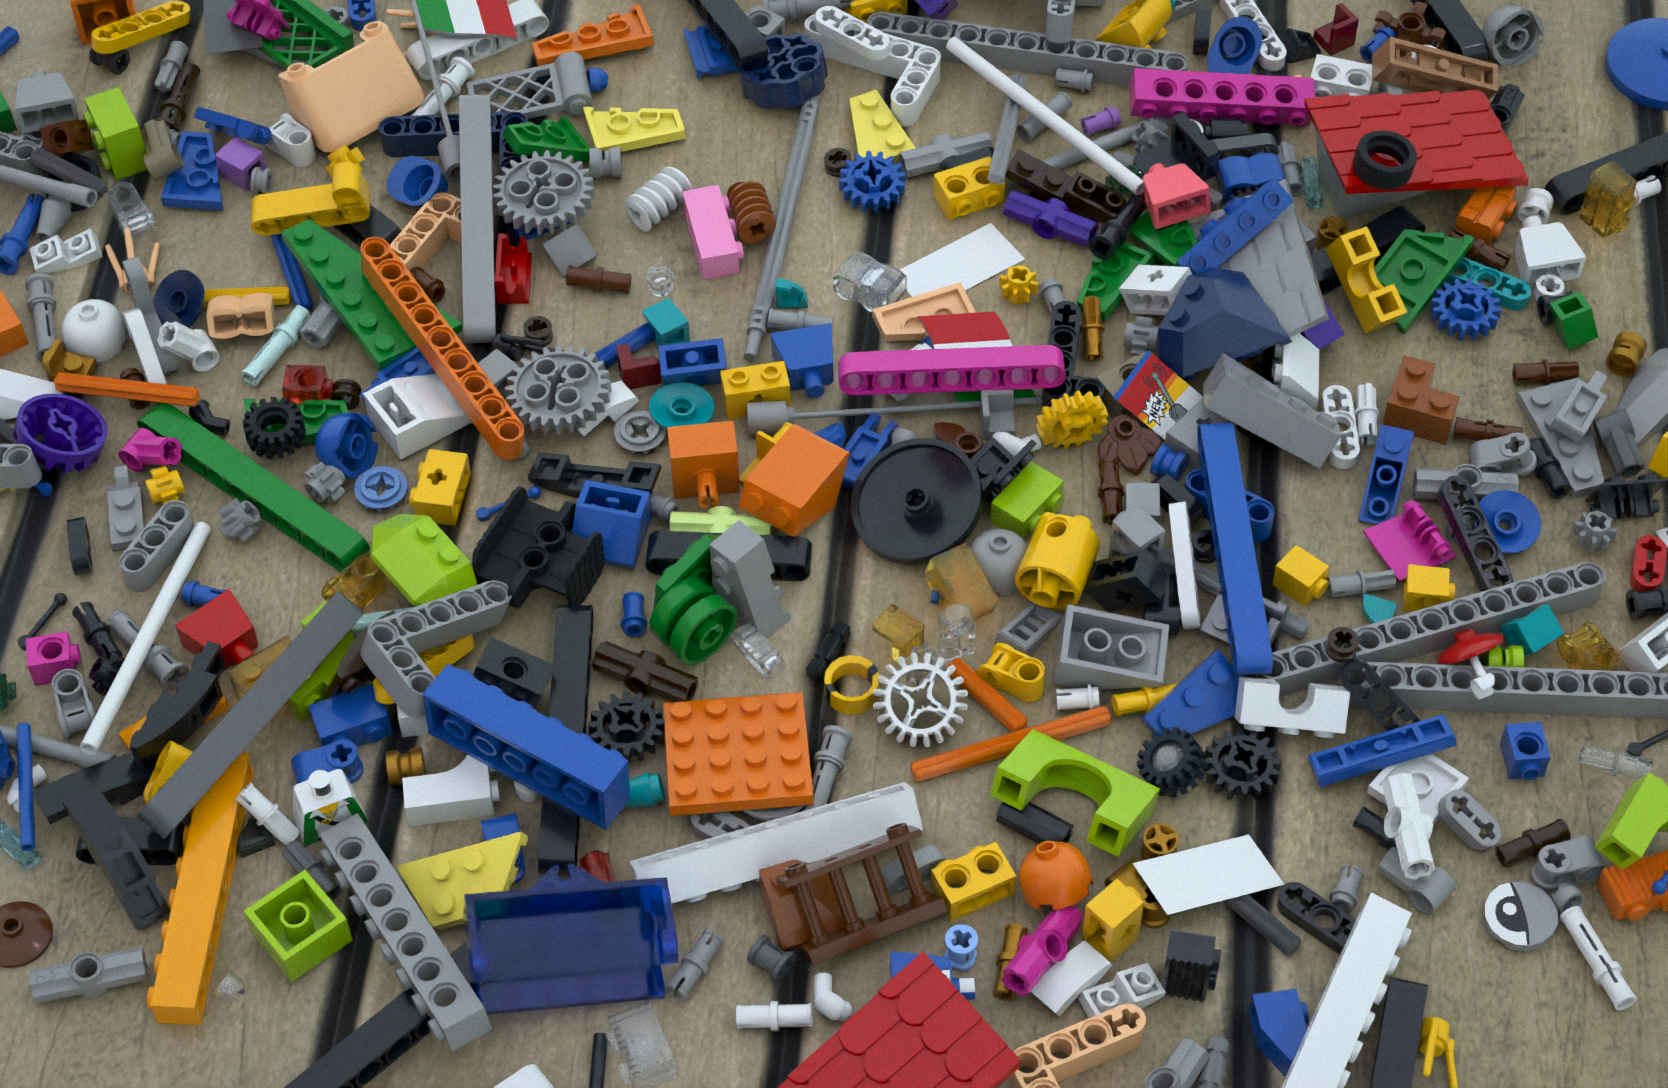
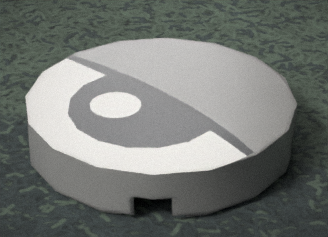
M1513 881L1499 885L1489 894L1483 908V924L1488 934L1495 941L1498 939L1501 943H1504V947L1512 951L1529 952L1542 948L1552 938L1558 925V910L1552 898L1541 888L1530 883Z

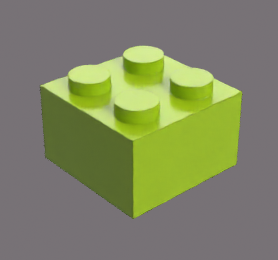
M116 87L84 98L87 111L83 112V116L89 130L93 129L94 131L91 133L95 151H102V153H99V157L105 171L111 169L117 181L148 170L143 156L147 153L139 125L120 88Z
M303 870L243 911L251 934L291 983L353 941L346 917L306 870Z

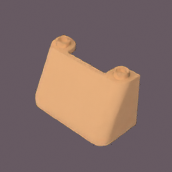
M380 20L370 22L364 26L360 32L361 44L317 68L304 65V63H294L286 71L278 75L294 120L311 131L314 146L324 152H334L345 144L348 146L379 129V124L383 119L392 116H402L424 102L425 97L419 82L389 27Z

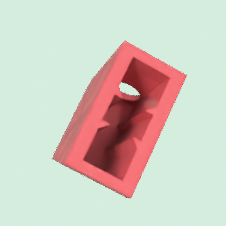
M1157 163L1151 166L1148 173L1142 177L1144 199L1155 229L1211 213L1209 186L1185 164L1180 163L1166 168L1163 164Z

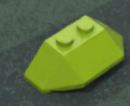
M398 514L373 526L370 558L413 606L416 607L477 585L471 562L430 516Z

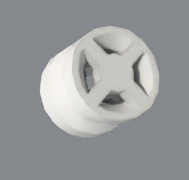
M1540 188L1526 190L1518 210V219L1523 223L1530 216H1539L1542 224H1546L1550 215L1549 211L1553 206V196L1548 191Z

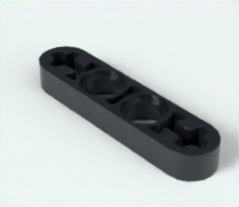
M1461 476L1448 477L1438 489V500L1480 591L1498 587L1497 585L1492 586L1490 584L1492 579L1495 581L1501 580L1503 585L1513 583L1511 571L1471 485ZM1451 487L1454 491L1459 490L1461 492L1458 498L1455 494L1450 495L1448 493ZM1460 505L1462 508L1456 511L1457 506ZM1462 515L1474 518L1477 525L1475 530H1468L1462 526L1460 522ZM1477 545L1485 546L1490 552V559L1480 560L1475 555L1474 547ZM1494 564L1495 568L1491 571L1489 567Z

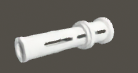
M454 57L450 61L448 70L437 77L444 104L451 97H456L461 92V86L464 82L472 79L475 74L472 65L464 58ZM434 89L411 116L437 115L440 109Z

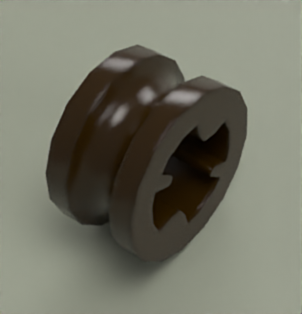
M834 148L825 154V170L828 174L840 177V169H845V161H851L849 151L843 148Z
M535 316L529 318L524 323V337L542 340V346L549 345L553 340L552 324L547 318ZM536 330H541L542 333H541V334H535V331H536Z
M339 379L334 382L330 399L345 400L348 410L356 408L360 403L361 386L350 379Z
M1346 627L1333 629L1327 638V655L1337 662H1347L1355 658L1359 645L1358 635L1352 629ZM1337 641H1341V648L1336 646ZM1344 642L1349 644L1348 648H1344Z

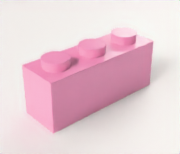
M719 185L682 191L684 215L703 280L740 273L739 260L744 259L741 241L735 242L734 237H737L734 218H728V215L731 214L728 197H722Z

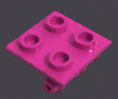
M233 0L236 4L234 8H230L227 12V18L230 19V23L252 31L268 40L279 39L282 32L281 26L290 29V26L282 19L283 13L270 7L272 3L269 0Z
M1410 500L1403 505V514L1363 530V533L1387 567L1395 572L1398 582L1405 580L1408 564L1436 567L1457 557L1451 549L1450 543L1443 538L1439 528L1433 524V520L1424 512L1422 505L1415 503L1414 500Z

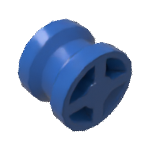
M1162 444L1153 458L1150 474L1156 477L1168 474L1178 482L1185 471L1189 456L1184 452H1173L1170 446Z

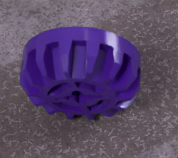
M43 394L32 397L22 404L16 418L13 437L17 441L16 444H24L31 448L37 463L39 461L45 463L46 471L50 472L53 466L61 467L62 473L67 474L72 472L73 468L77 471L89 468L90 464L99 460L108 430L102 415L88 403L68 395ZM40 434L43 436L42 444L35 440Z

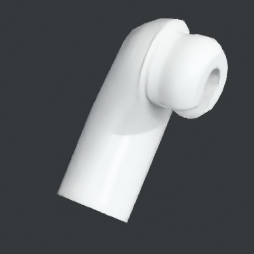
M1001 431L992 435L1013 456L1031 439L1037 443L1031 452L1042 447L1041 441L1035 433L1022 439Z

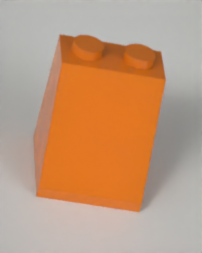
M793 424L746 477L738 507L794 537L835 508L850 452Z

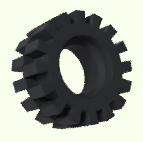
M270 397L271 402L266 403L264 398L259 400V407L254 403L250 406L251 412L246 410L244 414L245 419H243L242 424L246 440L251 451L254 452L256 450V454L260 457L266 453L267 459H273V454H277L278 459L284 458L283 452L287 451L291 455L295 453L293 447L299 449L302 446L301 440L305 441L306 429L300 408H297L295 402L291 401L288 404L287 398L282 397L280 402H277L276 397ZM282 423L286 425L277 432L269 433L263 431L264 428L271 424Z

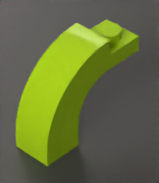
M327 601L323 602L301 621L302 630L324 607ZM351 629L325 657L319 668L288 699L293 716L302 723L311 716L309 705L329 699L326 695L329 682L347 649L354 641Z

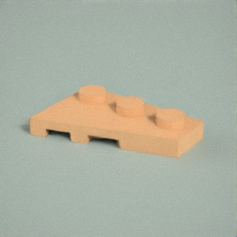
M961 282L875 308L873 309L872 317L884 341H921L928 334L917 319V316L976 312Z

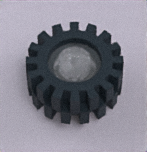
M1173 727L1171 733L1168 728L1161 729V736L1154 732L1150 735L1154 740L1151 743L1145 740L1142 744L1146 750L1138 751V757L1141 760L1137 761V767L1140 769L1141 776L1146 782L1160 788L1159 794L1162 796H1166L1168 793L1170 797H1177V790L1182 795L1187 794L1186 787L1191 785L1194 789L1198 786L1195 779L1199 778L1202 780L1205 775L1201 770L1207 769L1204 751L1194 737L1184 729L1181 732L1179 728Z

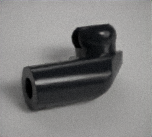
M201 399L195 407L189 406V416L191 419L216 434L227 435L229 433L230 420L213 417L209 409L210 404L206 400Z

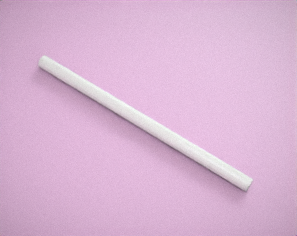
M952 37L947 42V50L1136 195H1140L1144 191L1141 178L957 37Z
M197 522L194 525L80 744V749L84 753L89 755L96 754L211 531L210 526L205 522Z

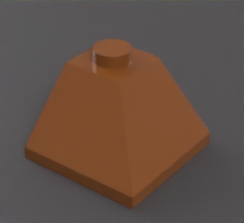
M790 860L759 869L760 893L780 948L784 952L800 948L799 946L809 942L808 937L811 936L794 886L786 889L779 885L776 880L777 876L785 874L784 869L786 867L802 862L798 860ZM828 873L807 880L824 931H829V934L843 929L842 924L844 920Z

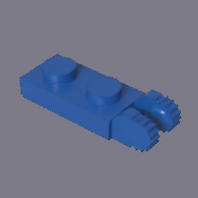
M198 107L194 118L205 121V128L220 133L226 128L225 134L251 140L261 145H266L271 140L272 131L268 127L202 107Z
M873 413L863 426H859L844 447V450L850 452L842 486L853 490L859 474L867 463L890 445L894 429L898 428L899 423L892 420L889 421L881 434H878L875 431L880 425L881 416Z

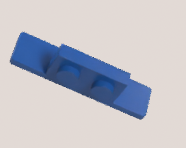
M1271 178L1249 198L1242 197L1239 199L1235 197L1223 207L1225 213L1216 221L1214 218L1209 219L1198 229L1201 233L1196 237L1198 242L1177 260V263L1180 267H1189L1192 274L1217 269L1293 203V199L1275 178Z

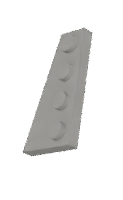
M1579 378L1519 392L1516 400L1536 436L1544 439L1551 455L1559 460L1561 464L1560 471L1571 486V490L1568 493L1572 499L1590 495L1595 490V487L1604 483L1591 426H1589L1579 443L1550 426Z

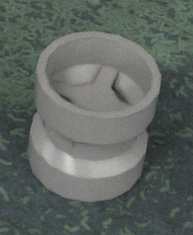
M611 147L606 151H602L600 148H589L590 172L593 179L601 178L603 175L622 177L620 147Z

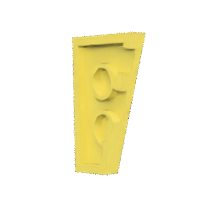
M583 107L585 121L594 148H600L602 151L609 150L611 147H620L621 152L686 139L685 128L678 109L641 108L638 112H622L621 108L610 107L608 112L594 111V107Z

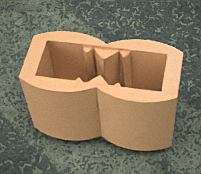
M252 293L242 298L225 295L211 299L208 302L206 313L209 336L227 339L238 336L241 333L250 336H261L272 332L275 324L273 296L267 293Z

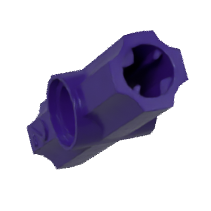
M1012 190L1007 197L1003 209V215L1031 225L1034 232L1044 239L1049 240L1059 236L1086 248L1089 247L1090 240L1097 234L1099 228L1098 222L1070 212L1068 206L1056 198H1050L1044 202L1019 191Z

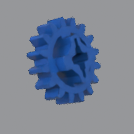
M867 151L866 157L863 158L857 153L855 154V162L846 160L845 169H840L839 190L843 191V199H851L852 208L858 204L862 205V212H866L868 207H873V211L878 213L879 206L889 210L890 201L898 204L900 202V195L905 193L906 174L902 172V164H894L893 156L884 159L883 152L881 151L877 156H872V153Z
M1455 279L1453 286L1445 282L1443 283L1442 290L1436 289L1434 298H1432L1430 311H1432L1431 320L1438 321V330L1447 328V336L1449 337L1457 333L1460 340H1463L1465 335H1470L1473 340H1477L1478 333L1486 337L1490 329H1496L1502 310L1499 307L1500 298H1493V289L1483 290L1484 283L1482 282L1477 286L1472 285L1471 279H1468L1466 284H1461L1459 279Z

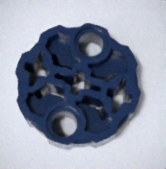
M800 33L791 35L774 34L763 37L768 49V58L743 67L737 66L744 97L754 101L756 106L766 109L774 107L792 108L802 105L807 99L818 96L824 90V79L828 76L821 44L813 42L808 35Z

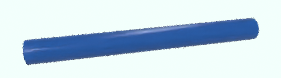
M19 723L16 726L20 847L24 851H31L35 849L31 725L29 723Z

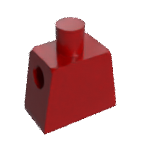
M229 589L175 625L181 645L195 656L197 653L202 652L208 641L220 644L226 663L224 670L235 663L241 670L246 671L257 662L258 657L253 652L259 645L255 629Z

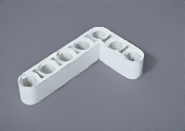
M811 15L805 20V35H808L813 42L821 44L826 58L899 79L891 93V112L902 127L911 126L917 121L940 81L941 55L937 49L887 34L890 39V53L888 57L880 61H872L820 34L815 27V15ZM855 30L847 31L845 34L848 36H857L860 33Z

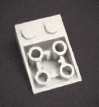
M437 374L393 378L363 393L368 417L400 460L472 423Z

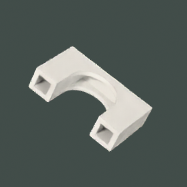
M397 705L402 738L429 734L426 715L419 718L410 717L401 711ZM467 755L458 766L449 771L402 778L404 807L409 827L495 816L493 802L500 801L498 781L491 780V772L496 770Z

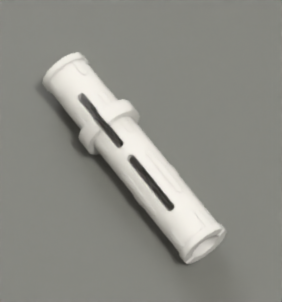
M1574 906L1567 909L1560 915V920L1564 923L1578 949L1593 970L1592 977L1596 984L1602 985L1614 1004L1615 1010L1620 1011L1630 1007L1636 1002L1637 997L1621 975L1622 967L1617 961L1612 960L1582 912V908Z

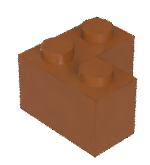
M1404 355L1387 402L1382 425L1413 431V436L1446 445L1460 396L1430 388L1435 363Z

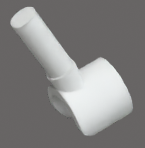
M1478 656L1469 658L1477 677L1470 682L1475 697L1482 699L1494 694V689L1492 688L1495 684L1494 675L1491 673L1486 674Z

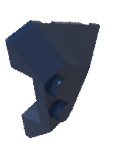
M1217 268L1187 277L1158 328V359L1184 381L1196 378L1197 372L1210 367L1214 368L1222 353L1239 362L1263 353V348L1275 343L1283 346L1293 341L1243 272Z

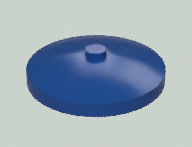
M1668 18L1638 20L1624 26L1612 37L1605 57L1606 72L1613 85L1629 99L1641 105L1668 111Z

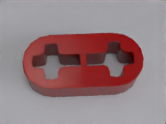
M1646 535L1637 541L1633 552L1630 586L1637 592L1652 590L1655 586L1662 585L1665 576L1667 547L1659 537ZM1646 549L1652 550L1654 555L1652 560L1647 559L1648 552ZM1644 572L1650 573V582L1645 581Z

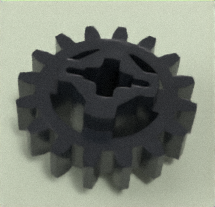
M624 691L623 698L618 699L615 694H611L610 703L598 702L599 711H591L592 722L588 723L589 735L596 744L608 750L613 749L620 752L628 760V764H630L631 757L636 756L640 762L644 761L643 753L645 751L651 754L656 753L655 744L663 743L665 720L663 719L662 709L655 708L654 699L651 698L643 702L642 693L639 692L635 698H630L629 692ZM646 722L650 723L648 732L645 731ZM608 723V732L605 734L604 727Z
M1242 728L1238 729L1235 736L1226 730L1224 731L1223 740L1215 736L1212 740V746L1206 747V759L1204 760L1207 763V769H1203V771L1207 772L1206 782H1216L1215 793H1220L1223 790L1227 791V800H1231L1234 795H1239L1242 803L1246 802L1247 795H1252L1256 801L1260 800L1261 790L1270 794L1273 784L1278 783L1282 763L1281 759L1277 758L1278 748H1268L1270 740L1268 737L1262 740L1256 739L1257 731L1255 730L1251 732L1250 736L1244 735ZM1226 754L1227 756H1224L1222 762L1219 763V759ZM1265 767V772L1260 777H1258L1257 774H1260L1262 768Z

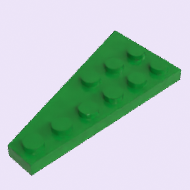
M310 219L281 231L282 240L378 370L387 367L417 347L362 273L360 253ZM435 305L456 334L462 332V323Z

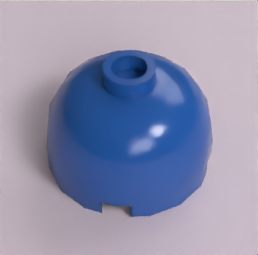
M362 413L335 414L324 421L315 439V451L319 463L323 462L324 465L338 468L343 472L345 478L357 479L358 475L371 469L378 451V443L373 442L372 432H376V428L371 419Z

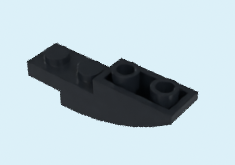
M208 641L202 652L197 653L194 657L192 668L185 680L183 679L179 682L176 694L163 691L157 702L150 706L147 712V719L141 729L133 734L130 741V749L137 767L145 768L156 762L161 751L170 740L179 745L182 744L213 712L223 697L218 678L226 667L220 644Z
M93 784L63 801L64 808L97 866H101L135 929L139 930L170 912L168 904L154 881L156 877L126 827L97 785Z

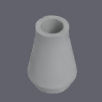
M53 195L48 196L47 200L42 202L38 229L35 234L39 240L45 241L58 234L72 215L70 210L72 207L71 203L64 198Z

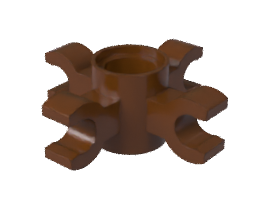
M1416 1L1412 12L1402 13L1398 19L1393 18L1387 11L1379 10L1375 17L1377 23L1373 28L1375 33L1378 28L1389 27L1395 32L1398 39L1421 45H1430L1440 50L1444 46L1443 40L1447 33L1441 28L1428 29L1424 27L1426 18L1424 13L1428 4ZM1400 49V57H1404L1410 51Z

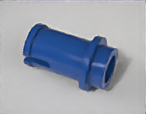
M1389 27L1378 28L1375 31V36L1360 47L1359 51L1363 59L1366 61L1369 59V62H1372V54L1389 37L1397 38L1395 32Z
M198 580L187 581L182 589L181 600L190 607L194 604L204 606L226 590L200 585Z
M632 591L624 594V598L622 597L623 618L621 619L620 627L627 636L637 637L644 633L648 621L644 617V596L639 592Z

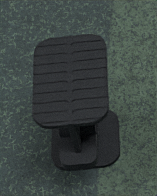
M518 486L512 491L510 497L505 501L504 506L501 507L498 515L495 516L487 531L484 532L483 537L478 541L476 548H474L472 566L477 585L492 580L505 583L509 587L507 595L509 597L510 595L512 596L509 605L517 609L521 608L533 589L546 588L566 596L568 605H581L602 574L605 562L602 535L594 532L586 539L571 533L576 503L567 500L559 512L529 501L526 489Z

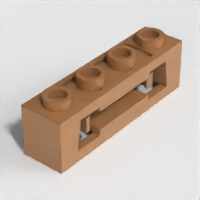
M1389 37L1372 54V80L1416 92L1439 91L1440 93L1479 90L1484 92L1487 98L1490 99L1498 92V65ZM1400 49L1415 52L1417 59L1411 58L1412 53L1410 52L1404 57H1400ZM1462 65L1469 66L1475 69L1468 73V67L1462 68Z

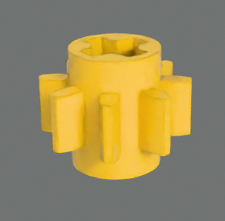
M345 144L327 156L331 164L325 168L331 177L333 167L341 162L354 163L362 171L363 168L359 163L365 158L358 147L350 150Z
M1023 265L1013 266L1012 268L1008 267L1007 276L1000 275L999 287L1002 288L1001 297H1007L1013 304L1029 303L1030 294H1038L1036 272H1030Z
M165 465L151 470L152 478L145 480L153 504L162 501L164 505L167 502L179 500L177 495L185 493L177 469L168 472Z

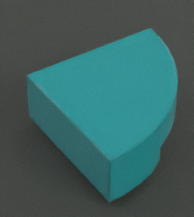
M776 278V308H808L806 291L792 281Z
M1364 593L1362 613L1371 624L1394 617L1397 603Z

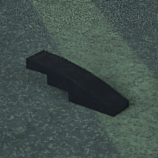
M128 753L66 775L32 791L51 825L68 816L62 804L63 801L93 784L97 785L109 803L118 799L122 806L143 795L144 789L155 769L156 762L145 768H140L136 766L133 754Z

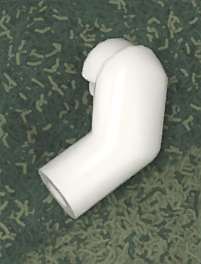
M39 764L32 767L33 788L48 779L47 774ZM16 778L9 790L7 801L19 813L18 778Z
M818 973L814 976V1006L816 1010L831 1020L847 1021L852 1015V1005L832 992V975Z

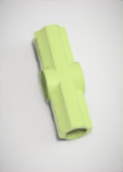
M715 506L708 510V513L672 511L670 514V531L724 533L740 520L758 535H772V525L754 515L736 514L732 508L726 506Z

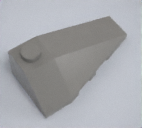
M1668 348L1659 349L1639 365L1637 372L1634 374L1614 411L1615 413L1625 409L1628 412L1638 448L1668 424Z

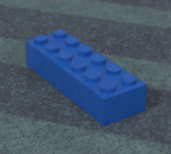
M447 664L423 693L427 727L430 735L604 830L609 828L630 800L628 760L620 752L613 749L608 750L596 744L590 736L584 733L578 734L570 730L557 718H548L535 711L527 702H518L505 695L495 685L488 686L477 680L469 671L465 669L459 670Z

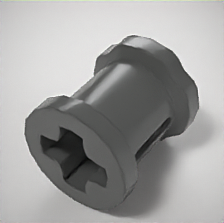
M764 934L751 947L747 960L752 966L757 964L770 972L772 979L776 982H781L793 968L796 954L791 951L784 952L772 944L770 937Z

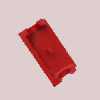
M498 234L494 277L497 303L529 304L533 255L532 252H529L527 239L524 236H520V245L512 246L509 244L510 239L507 234Z

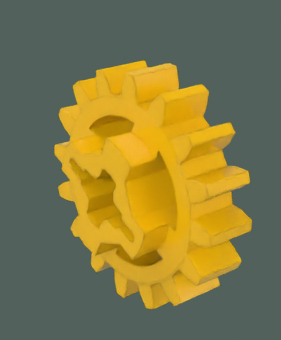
M1076 391L1072 397L1065 393L1058 400L1052 399V406L1042 407L1043 414L1036 417L1038 422L1036 427L1040 438H1042L1045 445L1051 443L1054 449L1060 444L1063 445L1064 449H1068L1070 444L1075 443L1079 447L1085 441H1092L1091 435L1101 434V426L1108 424L1106 419L1108 412L1104 402H1102L1099 395L1094 397L1090 391L1084 396L1081 395L1080 391Z

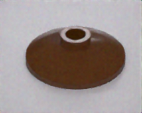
M25 901L11 902L0 906V967L16 968L27 965L38 959L46 951L52 940L53 925L49 915L43 908ZM18 926L15 930L8 931L10 928Z

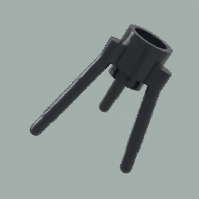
M498 333L492 342L491 352L498 349L512 361H519L524 354V350L543 353L545 346H542L543 341L539 339ZM547 347L550 352H555V348Z

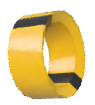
M855 655L839 657L833 661L825 671L824 693L827 702L833 709L843 714H860L872 708L873 704L879 699V697L873 694L874 689H880V682H878L880 675L877 667L870 660ZM853 674L866 678L871 683V688L862 696L845 697L839 694L833 688V685L842 676Z

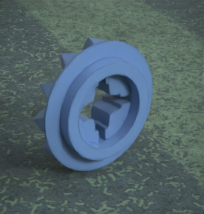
M378 466L368 469L355 482L354 492L357 502L362 503L366 510L375 508L379 513L382 508L389 507L393 510L396 503L404 502V495L408 492L407 480L402 472L393 467ZM382 482H384L386 490H384L381 496H378L377 491H379Z

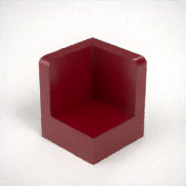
M1339 3L1335 8L1334 20L1315 29L1313 39L1332 56L1355 45L1359 19L1343 3Z
M629 344L616 346L621 380L629 389L662 384L659 359H656L655 356L632 359Z

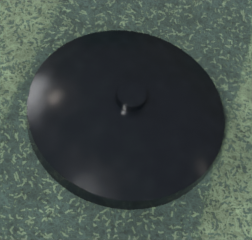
M909 439L887 447L873 457L863 468L854 484L851 495V517L856 531L863 542L878 556L900 564H923L948 555L970 536L980 519L983 509V485L974 464L959 448L938 439Z

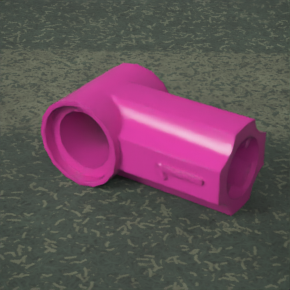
M139 428L119 450L118 456L125 465L138 472L142 471L147 464L175 466L182 458V445L177 438L157 437L151 431Z

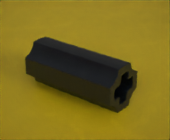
M1030 801L1022 811L1004 802L1001 803L997 811V822L1038 844L1044 841L1069 843L1073 834V824Z

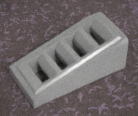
M1032 602L998 632L994 645L996 643H1004L1031 657L1061 623L1062 617L1050 609ZM1033 616L1034 618L1038 619L1039 621H1041V622H1043V623H1045V624L1042 625V624H1040L1039 622H1037L1036 620L1032 619L1031 617Z

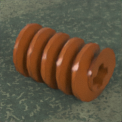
M742 181L731 185L727 191V197L738 235L747 245L757 244L769 237L776 228V220L773 217V211L771 210L766 190L762 184L754 181Z

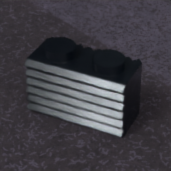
M1171 929L1162 986L1166 991L1165 996L1169 994L1172 998L1176 995L1178 999L1184 997L1186 1000L1191 998L1193 1001L1198 999L1202 1003L1206 999L1207 989L1215 991L1221 958V950L1214 949L1215 936Z

